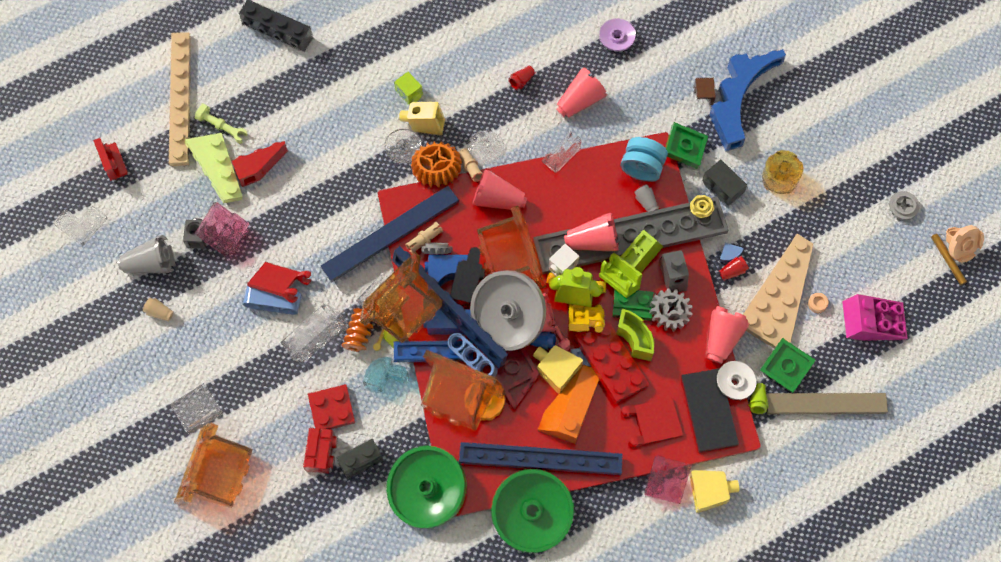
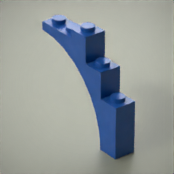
M784 49L772 50L768 54L756 55L749 59L747 53L742 55L736 54L729 59L727 68L731 77L721 81L718 90L723 102L719 101L713 104L709 113L725 152L743 147L745 135L741 126L740 116L743 96L759 76L784 63L786 57Z

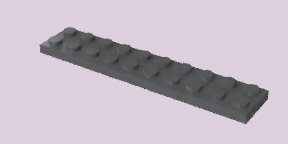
M718 196L711 198L714 211L706 218L696 217L690 210V203L614 219L617 239L615 240L619 244V251L573 250L579 255V263L575 267L609 260L610 255L613 253L621 257L643 229L662 244V248L727 234L729 229ZM568 230L533 237L542 275L552 273L549 270V259L565 244L564 235H567Z

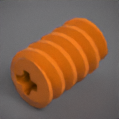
M354 308V314L351 315L352 321L348 324L350 328L346 330L347 335L344 337L345 342L342 343V347L353 352L365 351L367 348L362 343H369L365 336H371L367 329L374 328L369 322H376V318L372 317V314L364 309Z

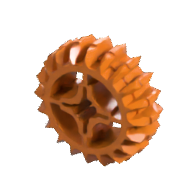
M434 141L431 145L427 143L426 147L420 146L419 150H415V155L412 156L411 169L418 182H422L424 186L429 184L430 187L437 185L439 188L440 184L446 186L447 182L453 183L454 178H458V173H461L462 160L455 146L451 147L449 143L444 145L442 141L436 144Z

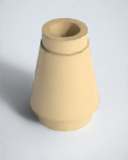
M149 298L143 308V312L147 316L168 322L174 311L156 298Z

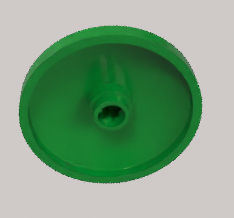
M434 446L416 447L401 455L389 472L386 486L388 502L395 515L406 524L422 529L439 527L450 521L462 507L467 490L466 476L459 461L449 452Z
M527 469L510 475L501 483L493 497L491 513L497 533L508 545L523 552L536 553L551 549L564 539L572 525L574 506L567 487L556 476L543 470Z

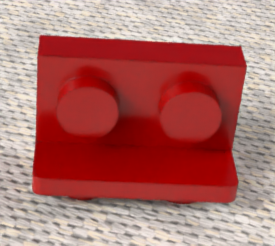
M101 138L93 140L110 181L127 175L128 172L115 142L104 144Z

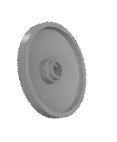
M505 270L488 275L478 284L471 299L470 313L471 318H474L485 332H488L498 345L502 346L505 351H511L528 346L539 336L545 324L546 304L540 288L531 278L517 271Z

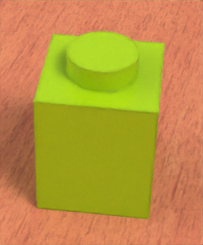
M409 71L394 81L395 91L408 105L421 99L423 95L422 85Z

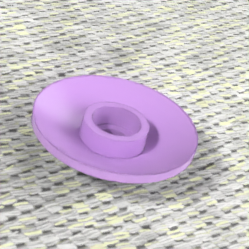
M610 19L601 26L599 38L606 48L613 51H622L628 49L634 43L635 29L624 19Z

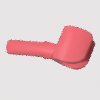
M555 326V332L560 339L557 346L568 351L570 349V341L563 336L559 327Z

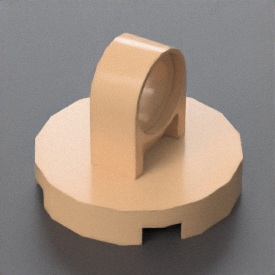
M973 225L965 226L962 229L957 227L947 229L946 241L950 244V256L961 263L973 259L976 256L974 252L983 246L984 233Z

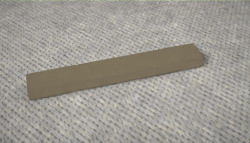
M767 393L769 404L767 415L887 414L888 412L886 393Z

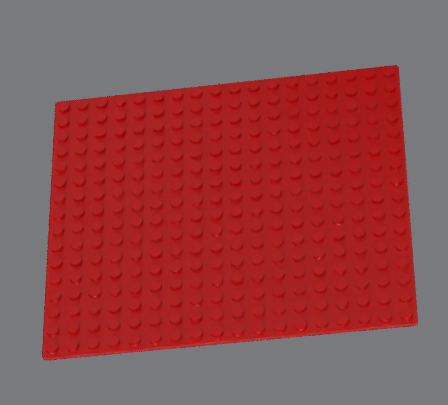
M662 132L643 137L652 139L666 147L669 134ZM630 139L486 168V170H490L525 193L524 197L527 198L524 209L520 208L519 211L473 205V199L480 181L474 182L469 172L459 174L458 178H454L453 183L447 182L446 186L440 184L439 188L437 185L430 187L429 184L424 186L422 182L378 191L383 222L386 225L449 186L459 199V203L389 246L391 260L395 249L401 247L404 251L409 252L411 249H407L405 244L417 237L420 231H425L437 222L439 224L438 228L441 226L443 232L430 240L431 243H449V246H453V251L448 254H425L422 252L421 247L413 254L409 252L417 264H420L425 270V262H428L429 255H468L471 247L474 246L480 249L479 263L485 269L483 279L492 273L505 270L525 274L537 284L542 294L547 293L548 298L546 302L551 304L555 324L552 326H558L563 336L570 341V349L568 350L570 353L571 349L579 348L574 337L581 332L569 331V304L555 301L556 290H552L549 283H546L548 274L542 275L533 237L573 229L607 213H612V217L618 219L648 212L635 198L636 195L634 193L644 185L652 188L659 209L686 204L689 201L676 160L667 157L665 164L662 165L660 178L650 182L635 179L621 169L620 164ZM700 240L662 248L642 271L639 291L654 292L653 297L658 295L661 290L665 293L667 289L659 259L665 253L681 250L688 269L689 280L687 291L678 292L677 294L684 293L683 298L690 299L687 305H692L690 310L692 316L688 318L689 322L687 325L684 324L682 329L677 327L675 331H672L671 327L664 330V325L658 327V320H643L649 331H651L654 340V353L651 361L632 357L630 344L623 337L619 336L646 378L649 386L614 404L599 380L576 444L538 431L545 410L559 395L540 374L515 409H512L504 395L505 403L501 413L493 420H479L467 411L465 393L471 384L485 380L484 378L479 376L465 362H413L431 446L449 452L458 461L461 442L623 454L621 475L543 470L561 480L569 492L758 450L761 445L747 398L735 400L728 397L739 445L707 452H698L681 375L718 369L727 362L736 361L733 350L727 359L723 360L722 364L707 359L709 355L707 354L711 313L719 306V302ZM392 261L408 340L448 341L451 335H428L427 328L423 326V318L427 316V309H424V298L428 297ZM603 261L580 266L584 272L592 274L594 281H604L599 277ZM454 280L444 283L441 288L450 294ZM606 282V293L602 292L598 297L593 296L591 307L601 305L605 313L604 321L608 320L617 333L620 318L612 317L615 289ZM453 299L464 310H470V302ZM674 306L669 309L668 314L673 310ZM557 334L555 346H557V344L560 342V339ZM463 335L468 341H471L466 335ZM528 345L524 348L538 370V365L541 362L533 356L538 347ZM473 352V361H474V360H476V358H477V353H476V352ZM487 365L483 368L482 372L484 375H487L491 370ZM493 378V379L491 380V381H494L495 383L498 384V382H497V380H496L495 378ZM732 380V383L737 385V381ZM486 395L484 398H479L481 404L490 402ZM673 398L683 436L631 448L629 445L630 438L642 435L636 414L623 418L620 413L622 407ZM461 464L466 476L467 490L463 505L454 517L491 509L493 497L501 483L510 475L527 469Z

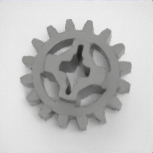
M667 288L665 293L661 290L658 295L653 297V301L650 303L652 309L649 314L655 315L652 321L658 320L657 326L664 325V330H667L668 327H671L672 331H675L677 327L682 329L684 324L687 325L689 322L688 318L692 316L690 312L692 305H687L690 299H684V293L677 294V289L673 293H671L669 288ZM674 306L673 310L668 314L669 309Z

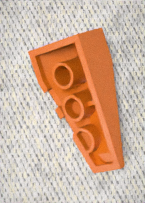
M583 365L545 410L538 431L576 444L599 382V378L592 367Z

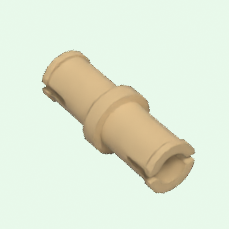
M461 149L459 154L463 168L469 172L474 182L480 181L483 173L478 167L477 160L472 158L468 149Z
M435 222L425 231H420L417 237L405 244L407 249H411L409 252L413 254L426 243H431L430 240L443 232L442 227L438 228L439 224Z

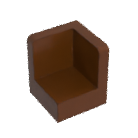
M695 78L693 88L697 99H709V105H713L716 98L714 78Z

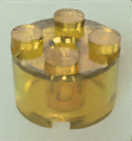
M780 150L770 155L762 172L764 187L777 194L792 193L803 174L804 167L802 161L800 162L795 153L787 150Z

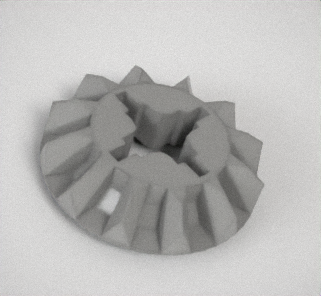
M906 191L893 194L888 203L894 217H899L901 220H910L917 215L920 208L918 199L912 193ZM903 201L905 206H907L905 211L902 210V206H899Z
M426 243L425 246H422V252L425 254H448L453 251V246H449V243Z

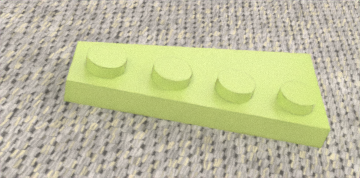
M222 133L185 139V145L187 148H190L196 162H199L203 173L210 179L211 185L222 202L228 203L242 200V193Z

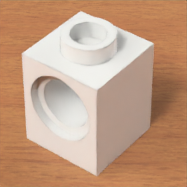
M564 244L549 259V270L555 276L562 275L564 269L572 270L579 263V255Z

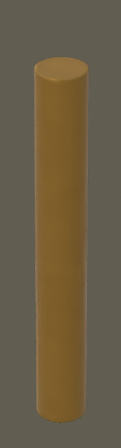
M938 233L932 235L931 239L960 286L967 283V280L954 259L950 256Z

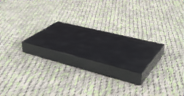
M720 368L681 375L699 453L739 445L728 397L722 393L717 384V374Z

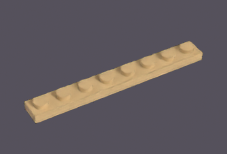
M189 32L171 33L170 166L189 165V148L185 145V139H189L191 35Z

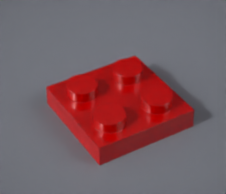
M346 384L308 393L315 428L331 430L355 424Z

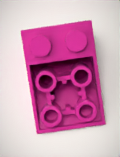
M856 294L842 301L846 338L861 341L908 339L903 302Z

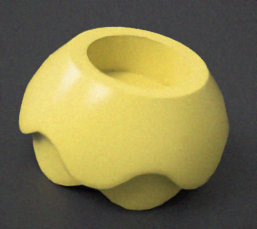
M698 195L690 202V210L696 217L706 218L714 211V205L710 197Z

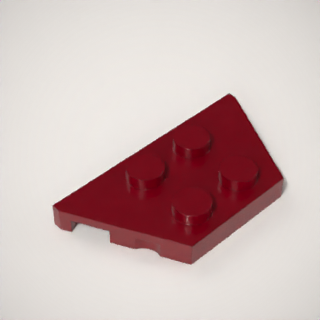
M524 347L506 351L508 354L506 361L499 369L497 368V375L495 377L512 409L518 406L539 377V372Z

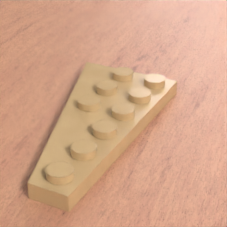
M796 234L743 313V315L747 316L746 319L750 323L746 331L774 349L782 338L791 343L813 248L812 242Z

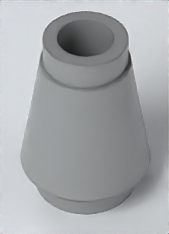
M644 185L634 192L635 198L646 211L650 212L659 209L652 188H649L648 185Z

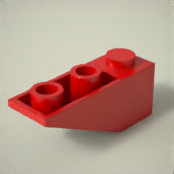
M285 141L275 142L267 148L257 149L251 154L241 155L232 160L242 187L260 181L288 152Z

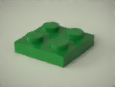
M674 122L665 147L668 152L667 157L698 169L708 136Z
M782 338L760 371L793 393L816 360Z

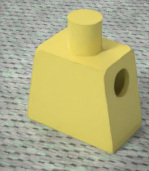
M412 102L409 111L401 110L399 115L400 121L409 122L413 131L442 135L445 117L438 102Z
M554 346L549 353L539 347L533 355L541 362L538 365L537 371L558 394H560L583 364V359L558 346Z
M693 470L689 475L696 513L725 505L730 500L729 493L739 492L738 480L726 481L725 472Z

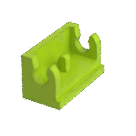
M643 229L621 255V258L642 273L662 249L663 245Z
M613 253L610 255L609 263L605 260L603 261L599 277L627 298L640 289L642 274L620 256Z

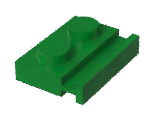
M614 290L612 317L620 318L622 309L638 315L642 320L651 321L652 314H649L652 309L650 303L653 301L654 292L637 290L626 298L617 290Z

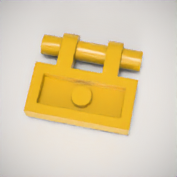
M569 304V331H589V327H594L596 332H602L605 326L603 319L605 313L602 306L586 307Z

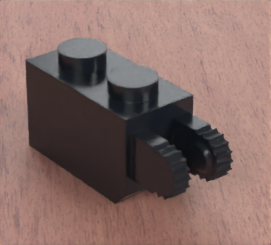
M471 247L467 260L462 259L457 264L450 293L453 299L471 303L478 281L483 280L485 269L479 263L480 249L477 247Z

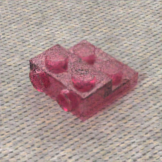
M214 202L195 235L221 254L231 255L238 251L240 239L245 238L249 233L247 228L249 223L238 214L231 213L218 202Z

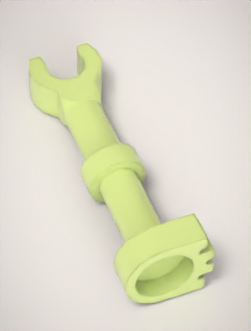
M202 103L196 111L195 119L200 122L203 120L215 125L216 129L226 131L234 137L237 143L242 144V139L238 136L240 134L247 136V131L244 128H233L226 124L225 120L217 119L210 115V107Z

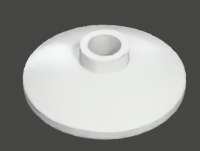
M730 361L719 369L717 384L724 395L731 399L741 400L749 397L755 390L756 377L753 370L745 363ZM732 380L737 381V385H734Z

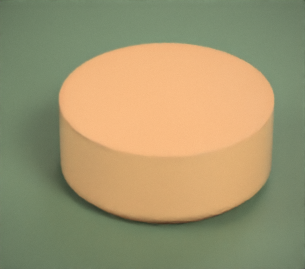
M822 293L813 294L808 301V307L814 313L824 312L829 304L828 298Z

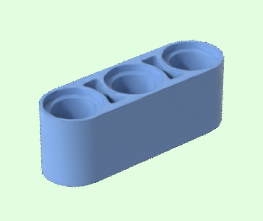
M247 286L243 306L251 309L296 315L298 314L302 295L298 292L295 295L298 297L297 301L291 303L282 296Z
M455 333L449 337L448 346L479 376L485 380H492L496 377L497 367L463 335ZM458 339H462V346L460 348H455V341ZM476 352V360L469 361L470 353ZM490 365L492 368L491 372L484 375L482 372L483 368Z

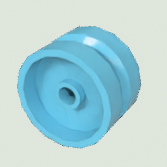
M644 137L631 138L628 141L626 153L623 155L620 164L621 169L635 179L649 182L658 180L662 172V165L665 164L668 152L666 148L652 139Z

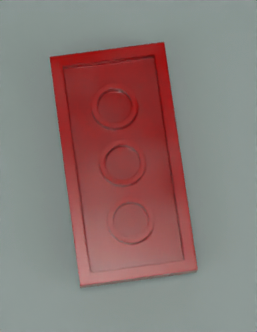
M608 320L605 321L602 332H596L595 328L591 327L589 331H583L575 335V342L614 404L649 386L646 378Z

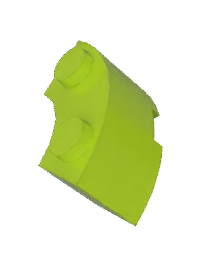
M622 309L617 335L623 337L630 344L632 357L651 361L654 353V340L651 331H649L638 315Z

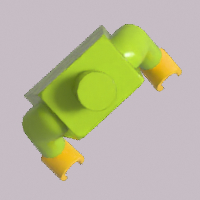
M575 267L572 270L564 269L562 275L558 276L548 273L546 283H549L552 290H556V302L591 307L593 296L598 297L602 292L606 293V282L594 281L592 274L584 272L580 267Z

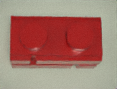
M309 428L303 464L305 471L328 474L330 468L334 467L335 456H332L333 448L336 449L338 438L333 430Z

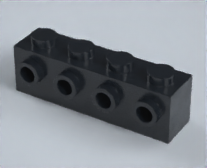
M247 0L239 11L241 22L246 27L303 52L306 51L313 39L310 26L251 0Z

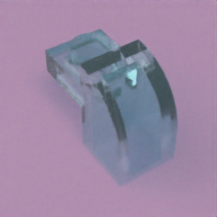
M382 357L374 360L368 366L363 384L365 388L383 393L388 378L407 384L409 373L403 366L395 365L394 367L392 358Z

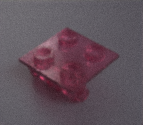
M660 455L655 456L644 495L680 504L692 465L670 460Z

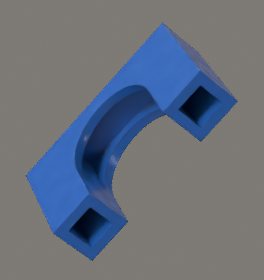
M429 255L428 262H425V272L434 278L441 287L444 283L454 280L458 262L462 259L467 260L468 255ZM424 298V309H427V316L423 318V326L427 328L428 335H452L455 333L465 335L429 298ZM465 310V312L471 317L470 310Z

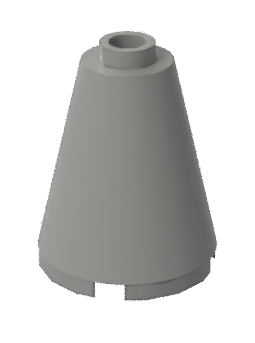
M164 235L156 236L122 254L118 260V267L126 274L173 272L174 269H171V266H175V258L172 246L166 244L165 240L168 239Z

